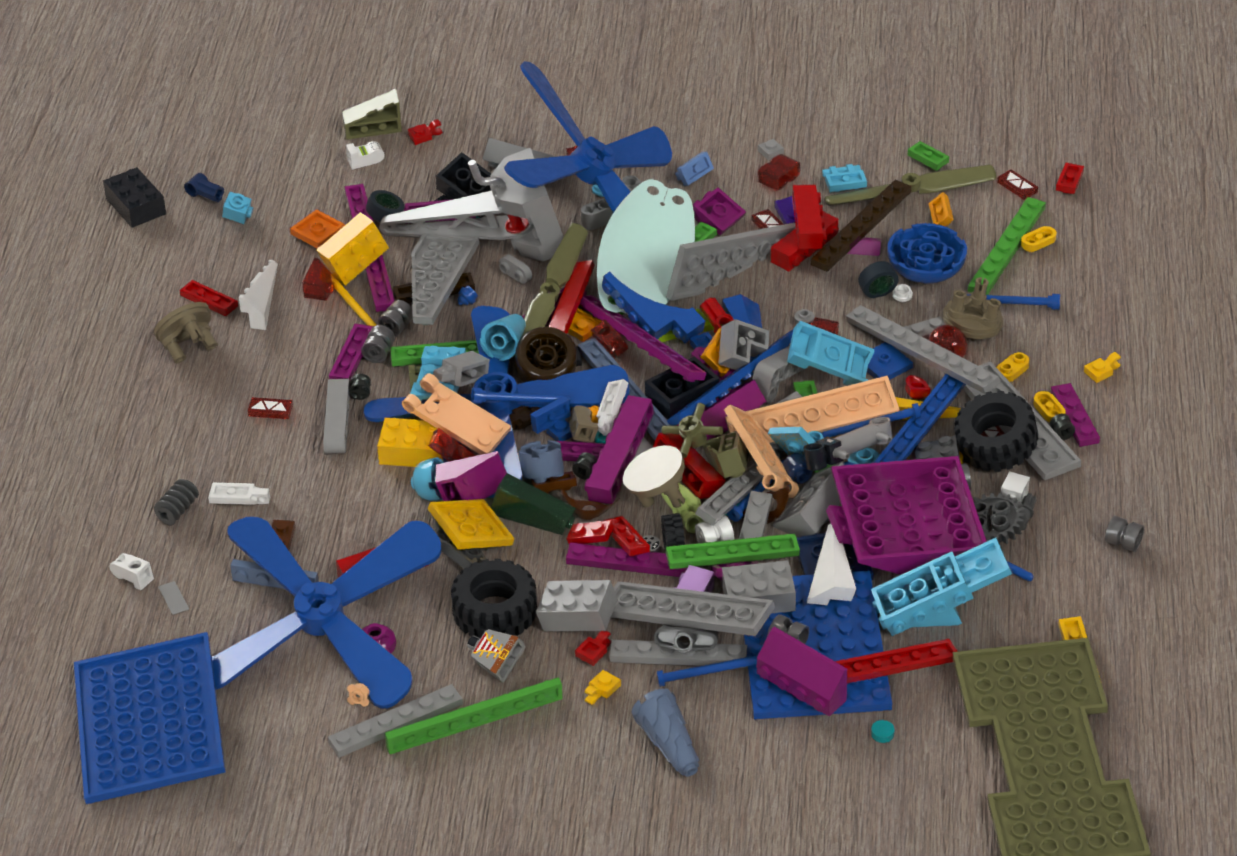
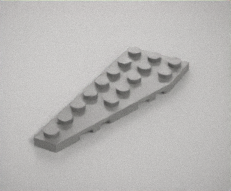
M795 223L681 244L666 297L673 301L700 295L705 292V288L719 285V281L725 277L730 279L752 267L753 262L757 260L763 261L771 253V246L796 228Z
M422 234L411 253L413 323L422 325L434 324L480 244L478 236Z

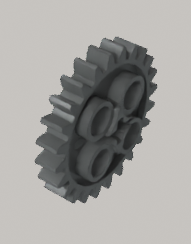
M991 493L990 497L982 494V499L974 497V505L986 541L997 538L999 544L1002 541L1008 544L1009 538L1015 540V534H1022L1021 529L1025 528V523L1027 522L1026 512L1022 502H1018L1016 497L1011 499L1010 494L1003 497L1002 493H999L998 496H994V493ZM992 508V513H993V514L991 515V518H990V509ZM992 523V531L990 532L989 526Z

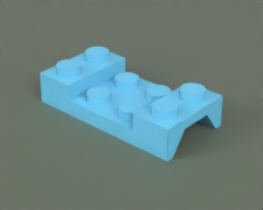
M799 321L793 329L787 362L803 369L811 366L844 379L843 384L848 386L868 381L866 379L867 367L874 354V349Z
M425 346L421 357L422 366L417 382L413 383L410 394L417 396L420 401L428 400L432 393L422 389L420 386L421 379L427 373L433 374L435 369L442 367L443 359L466 353L465 348ZM439 381V383L454 392H458L459 386Z

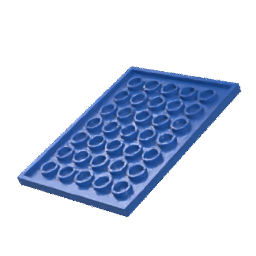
M870 571L851 572L856 586L852 601L830 599L828 605L807 603L814 574L792 576L796 591V611L772 613L756 636L744 635V643L747 645V657L759 654L767 638L769 627L773 619L779 614L792 619L793 623L799 622L809 626L810 633L806 645L833 661L884 652L877 609L874 608L872 603L875 599L871 591L873 586ZM757 665L747 666L754 719L826 715L817 711L806 702L800 701L789 692L780 689L769 680L763 679L757 674ZM888 675L848 683L847 701L833 714L892 710Z
M208 632L74 662L83 791L86 804L226 773Z

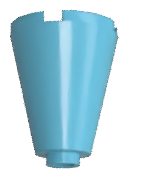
M512 314L485 325L481 331L480 345L483 351L489 357H495L501 361L514 356L517 344L522 338L526 327L524 318L518 314Z

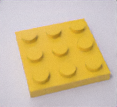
M484 499L429 503L428 511L457 549L513 545L515 538Z

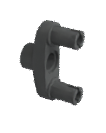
M664 624L655 632L654 640L659 646L676 649L681 653L711 650L716 646L719 632L673 627L672 625ZM679 637H688L690 644H682Z

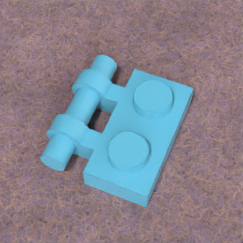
M847 164L846 167L836 168V166H832L829 169L822 170V176L825 177L829 192L867 187V179L860 165L853 166L852 164Z

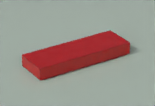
M191 280L179 290L180 296L193 302H204L209 306L210 310L225 317L239 306L238 300L194 280Z
M623 516L603 520L612 521L614 528L611 536L630 557L650 552V545Z

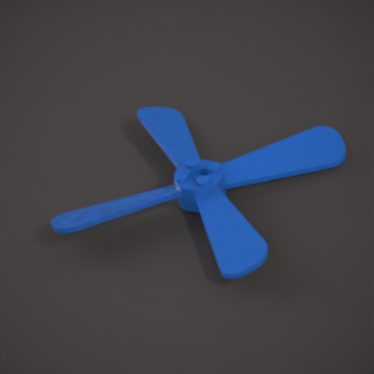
M524 61L520 65L525 77L578 147L570 156L509 161L504 169L516 182L526 187L537 188L575 174L579 179L588 184H597L614 213L631 191L612 170L613 168L666 166L671 161L672 149L668 138L656 126L607 145L591 136L585 139L542 71L531 62Z
M478 306L471 312L478 352L480 355L490 359L488 374L481 376L475 382L474 387L482 388L486 392L568 395L571 398L569 402L570 407L577 405L585 407L596 405L600 407L608 382L624 379L629 383L628 375L623 368L616 365H608L564 374L551 380H535L517 384L516 380L508 374L510 359L501 361L495 357L491 358L483 351L480 345L481 331L485 325L510 314L502 308L492 306ZM629 384L622 403H625L627 396L630 394ZM459 394L471 401V394ZM406 397L376 399L368 402L364 407V416L371 422H384V418L403 419L416 417V415L407 412L403 408L402 401ZM486 400L485 403L476 404L511 426L510 432L493 451H498L511 484L488 496V498L509 494L522 482V470L509 416L512 410L520 406L544 407L550 403Z
M245 517L232 522L228 526L227 532L230 540L295 597V612L212 656L216 689L226 686L302 629L310 635L327 636L358 683L368 687V697L376 707L382 709L390 708L408 694L412 686L410 670L346 617L343 607L435 562L441 554L442 547L438 535L431 526L422 521L406 523L331 584L326 582L312 583L266 520L259 517Z

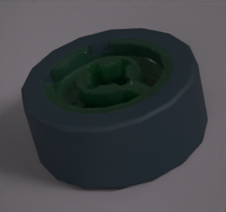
M385 190L373 191L366 204L367 213L379 222H381L384 216L403 212L405 204L399 196Z
M885 261L870 264L864 268L858 278L859 285L864 294L873 299L886 296L892 292L899 281L893 266Z

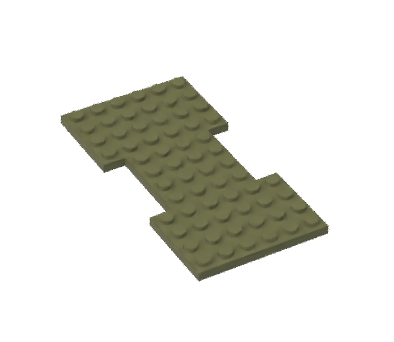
M1080 638L953 652L952 659L969 727L993 725L1009 792L987 794V802L1000 855L1151 856L1130 780L1105 781L1087 715L1107 713L1108 704L1089 639Z

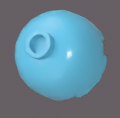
M438 457L420 462L413 472V477H411L412 488L415 489L421 498L428 501L443 500L435 483L436 464L444 463Z

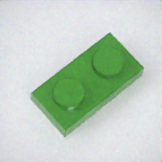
M921 141L908 149V156L936 171L949 163L948 155Z

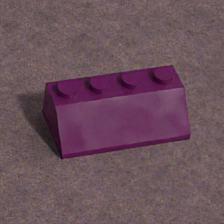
M752 380L729 390V393L722 398H716V403L708 408L705 407L701 421L704 426L722 427L723 433L728 431L725 419L727 414L724 411L727 406L732 405L743 411H750L761 408L760 405L767 401L755 380ZM706 435L707 440L715 437V435Z
M775 626L770 630L757 656V674L763 679L774 683L780 689L794 695L800 701L811 705L817 711L831 716L847 701V668Z

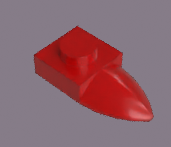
M909 375L906 378L905 390L909 397L923 399L930 394L931 389L924 379L915 375Z

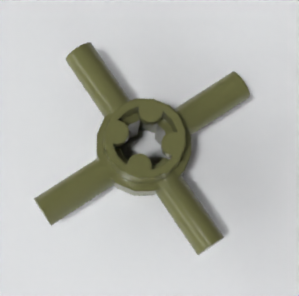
M698 403L694 414L684 417L680 421L679 426H662L663 434L681 435L684 440L680 450L683 458L687 457L690 447L697 448L702 446L707 440L706 435L723 434L722 427L703 425L701 417L705 405L702 403Z

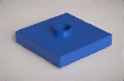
M885 342L873 348L874 354L868 364L867 373L875 379L888 376L890 380L912 369L913 362L894 346Z

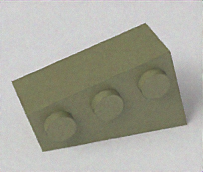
M396 89L342 111L343 127L347 140L402 132L400 103Z
M737 431L708 439L702 445L708 463L723 477L731 476V478H736L743 475V472L746 471L749 450Z

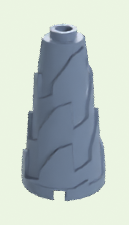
M663 688L644 695L646 699L644 703L641 704L640 700H638L633 706L632 716L676 771H679L682 776L689 777L694 775L698 771L699 758L692 746V741L684 725L686 723L677 705L675 695L669 689Z

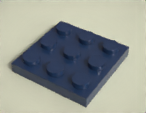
M826 533L796 537L800 549L798 559L803 575H813L815 573ZM843 544L851 572L870 571L871 580H873L874 574L871 566L858 563L853 545Z

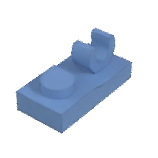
M701 152L677 168L678 172L675 175L678 180H682L684 186H688L713 170L714 167L708 153Z

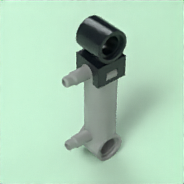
M874 418L869 421L868 425L835 438L825 437L816 441V443L804 446L806 469L810 471L826 468L827 464L834 465L844 461V459L847 460L850 454L875 444L890 443L893 439L890 418Z

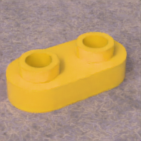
M1049 226L1040 227L1022 236L1021 247L1028 252L1037 251L1054 243L1057 232Z
M1017 352L1006 358L996 368L1009 382H1012L1029 368V357L1024 353Z
M1040 391L1034 395L1033 406L1047 422L1050 423L1051 419L1057 414H1065V408L1050 392Z

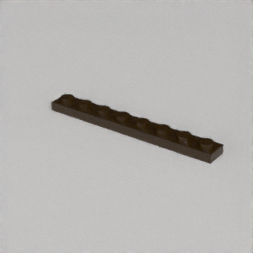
M894 180L811 258V265L828 272L911 193V186Z

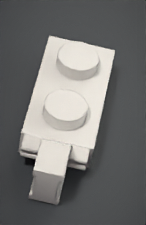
M624 379L608 382L596 416L598 418V431L603 435L611 433L614 419L619 414V409L629 384Z
M213 482L208 499L209 503L269 504L270 492L269 488L255 487L254 484Z

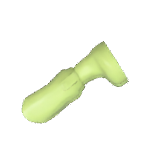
M679 482L678 489L685 498L684 504L678 500L681 507H673L668 496L664 495V493L661 495L672 509L673 514L680 513L683 519V527L688 532L695 533V525L704 522L702 518L695 514L701 505V501Z

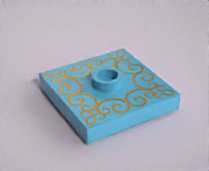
M772 427L767 433L787 455L792 453L804 454V446L816 443L802 427Z

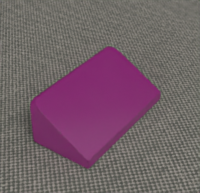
M864 237L847 254L879 256L881 239Z

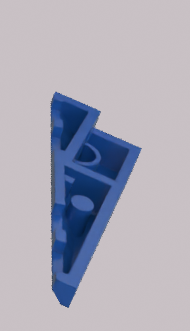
M742 294L722 299L723 310L726 314L731 315L734 320L737 319L762 328L760 307L756 302Z

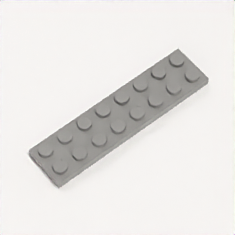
M991 361L979 365L999 376L1000 383L990 390L992 393L1004 391L1008 394V392L1016 394V397L1024 398ZM967 384L963 388L972 400L979 394L981 396L985 395ZM1032 407L1039 435L1036 449L1026 459L1028 463L1044 480L1081 467L1079 457ZM996 426L1003 434L1012 429L1009 426Z
M618 581L613 587L618 600L611 618L756 636L775 609V604L773 600Z

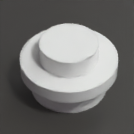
M899 284L893 290L892 296L899 302H906L912 298L913 292L908 285Z

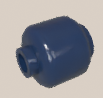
M792 453L783 461V466L793 482L802 484L811 478L813 471L806 469L804 454Z

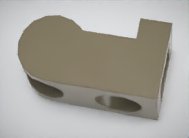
M577 405L574 407L573 416L569 420L573 440L593 443L599 427L597 423L591 421V410L585 406Z

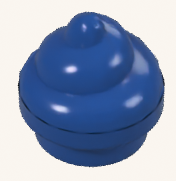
M469 285L465 288L462 287L458 292V304H474L476 302L475 299L478 297L477 293Z

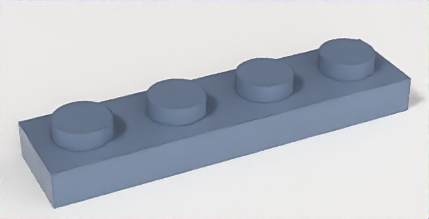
M233 559L230 565L233 581L285 589L257 563ZM303 570L312 583L319 582L318 572Z

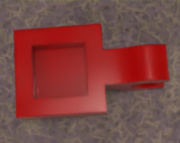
M433 120L429 126L425 124L417 125L408 129V135L414 145L430 141L432 136L442 134L440 127L436 128L441 126L439 120Z
M600 631L595 639L588 636L575 650V656L594 666L607 653V647L612 643L608 639L611 633Z

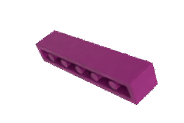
M628 395L625 403L621 404L619 416L614 419L612 431L607 434L604 448L600 449L598 461L592 466V474L585 481L584 489L587 491L589 501L606 504L614 503L623 483V474L627 466L634 459L654 415L652 399Z

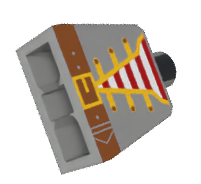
M489 629L484 632L481 638L474 635L471 636L467 643L468 648L473 650L471 653L473 660L502 683H504L526 647L516 636Z

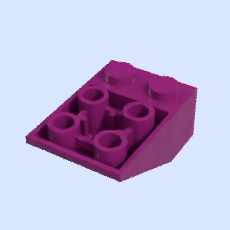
M498 451L436 464L435 483L443 501L485 499L511 484Z

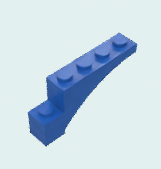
M611 272L603 276L602 288L604 292L612 296L616 305L628 314L629 319L633 323H636L656 339L672 330L676 338L687 343L690 337L703 332L706 321L693 307L684 309L655 302L628 288Z

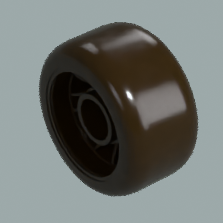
M538 327L523 335L517 344L515 368L523 383L535 380H551L564 374L574 373L576 370V346L565 332L557 328Z

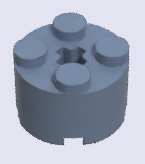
M547 440L548 444L541 445V441H535L521 446L519 459L523 478L534 479L535 483H542L547 480L546 478L563 476L564 465L560 443Z

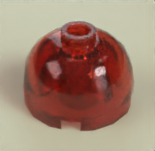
M942 325L936 327L930 333L929 341L962 358L964 355L966 356L967 339L961 329L951 325Z

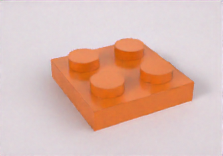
M316 209L292 226L290 233L318 249L343 228L345 224Z

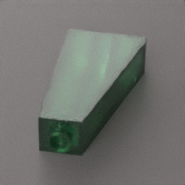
M506 473L498 485L491 505V509L500 518L563 535L566 528L571 529L576 519L573 517L575 507Z

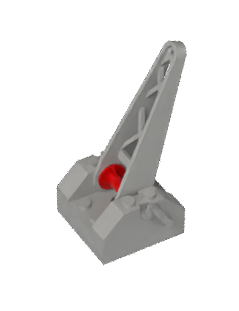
M531 148L504 157L491 174V177L487 178L481 176L475 160L468 162L475 181L480 185H490L491 191L387 215L382 218L379 227L380 231L387 236L421 237L423 233L478 236L479 239H510L514 250L518 249L521 256L540 261L551 259L564 237L545 185L537 188L526 187L516 182L504 169L509 161L534 159ZM499 213L507 214L503 216H495V214ZM486 215L483 218H469L470 216ZM449 218L458 219V220L443 221V222H432V223H427V222H425V221H430V220H440V219H449ZM400 223H413L412 225H398Z

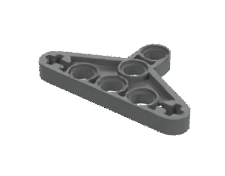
M433 517V530L441 541V551L463 568H470L472 563H481L482 560L487 559L480 548L457 549Z

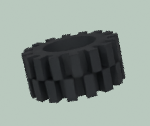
M680 513L662 515L661 528L665 552L666 547L685 545L683 522Z

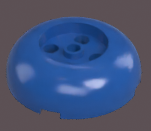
M920 223L913 224L909 229L903 230L901 228L895 232L889 239L887 253L891 265L901 276L914 282L929 284L948 280L961 270L967 257V245L964 239L961 240L957 236V232L948 227L938 224Z

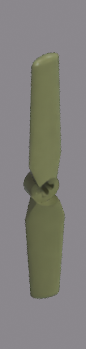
M982 165L931 172L923 175L907 173L902 176L901 182L910 185L911 192L919 190V194L935 193L995 180L996 171L992 165ZM890 184L825 196L824 200L828 205L874 199Z
M571 223L550 260L546 271V282L541 285L539 294L532 300L525 314L526 327L523 335L532 329L546 325L555 308L560 288L569 281L588 235V231L580 224Z

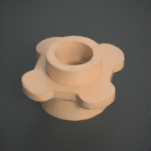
M361 683L350 684L347 687L349 692L348 703L351 705L361 704L364 707L368 706L370 702L368 699V687Z

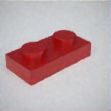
M1066 162L1057 181L1056 191L1075 194L1084 173V166Z
M611 520L573 524L566 539L569 545L570 543L607 542L614 525Z

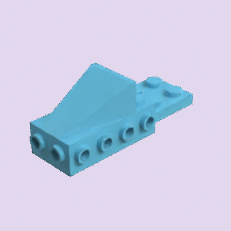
M994 538L957 556L951 551L872 588L871 591L875 599L872 603L874 608L877 609V614L880 613L881 615L878 619L884 630L888 629L892 636L911 627L960 625L962 622L956 606L974 599L972 592L1011 575L1012 572L997 538Z

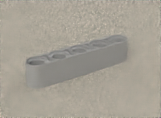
M328 379L323 439L324 454L346 453L350 379Z

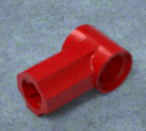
M715 297L708 298L700 305L701 311L713 326L714 334L721 328V324L725 325L734 320L731 315L726 314Z

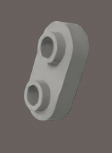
M507 254L499 260L500 270L514 278L517 282L525 284L532 279L530 268L512 255Z

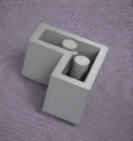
M737 319L722 326L719 365L737 370L750 363V356L755 357L768 350L769 331Z

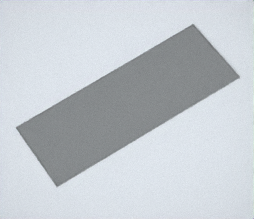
M175 581L158 586L172 615L189 610Z

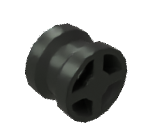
M355 374L352 376L349 392L354 399L363 400L370 395L371 379L367 375Z
M1057 414L1051 419L1050 427L1062 440H1067L1073 436L1075 427L1067 414Z
M582 453L573 465L572 470L577 477L584 480L589 479L592 474V466L598 460L590 453Z

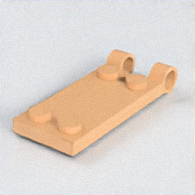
M427 373L420 381L422 389L432 393L428 400L422 404L417 396L408 394L402 401V406L407 412L413 413L480 455L493 452L511 429L509 424L439 383V380L430 373Z
M732 405L727 406L724 409L728 416L727 421L736 429L757 463V470L764 476L762 480L764 488L776 492L791 484L792 488L789 492V498H794L799 491L798 484L793 482L788 476L782 462L752 414ZM771 479L775 480V483L772 487H770Z

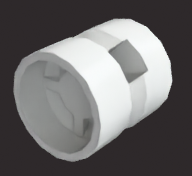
M726 515L714 526L706 522L695 525L698 543L734 540L733 528Z

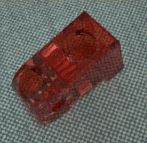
M606 320L591 329L592 337L596 338L614 359L628 350L624 339ZM602 328H605V331L599 334V331Z

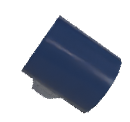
M197 173L184 184L185 191L191 197L201 195L215 202L222 200L224 187L209 182L208 178L202 173Z

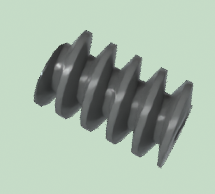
M177 480L154 506L155 514L159 520L166 525H174L176 520L190 507V504L194 503L195 498H198L199 492L197 487L188 480Z

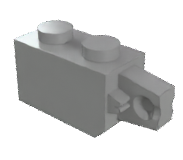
M469 351L443 359L442 367L435 369L433 375L440 382L450 383L454 386H464L474 383L481 376L488 374L490 359L474 351Z

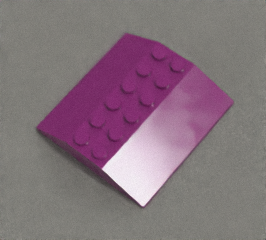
M958 456L831 466L854 551L860 564L900 575L951 551L957 556L987 542Z

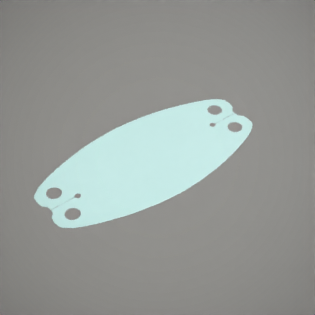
M649 179L635 187L616 208L604 230L597 259L598 293L605 309L615 313H626L623 309L608 301V296L610 295H607L602 288L603 276L608 272H611L620 282L636 293L665 305L668 303L669 299L666 297L679 247L681 244L695 241L694 210L687 192L677 188H667L663 183ZM654 186L659 190V193L651 195L647 188ZM673 196L682 197L684 203L680 205L674 203L672 200Z

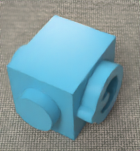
M229 192L223 206L222 217L244 224L253 212V207H251L252 199L239 193Z

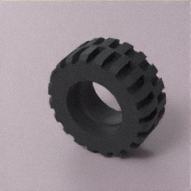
M990 391L982 396L979 394L974 397V400L966 402L965 408L962 407L957 413L954 431L959 451L963 454L964 460L969 464L971 463L977 469L981 467L983 471L988 472L990 470L1001 472V469L1006 468L1007 470L1013 469L1014 465H1021L1024 459H1028L1032 455V451L1036 449L1039 434L1031 405L1024 398L1016 397L1014 393L1008 392L1006 394L1004 391L992 393ZM994 426L1012 427L1007 433L997 437L981 435L985 430Z
M495 558V560L489 561V559H485L481 563H472L470 568H464L460 575L458 574L454 579V584L451 587L454 621L464 633H469L470 637L474 635L481 638L488 629L519 636L535 620L537 615L536 583L529 571L525 570L523 566L515 565L510 560L502 561ZM495 596L508 599L494 604L481 602L485 598Z

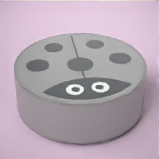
M652 535L643 536L650 545V552L658 553L660 551V540Z

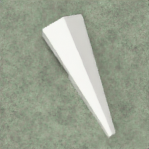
M269 260L268 266L263 267L264 272H259L250 282V288H245L244 293L246 294H240L239 296L241 312L249 313L250 328L266 330L278 267L274 260Z
M831 524L827 527L807 598V603L828 605L830 599L852 601L856 591L843 543L838 542Z

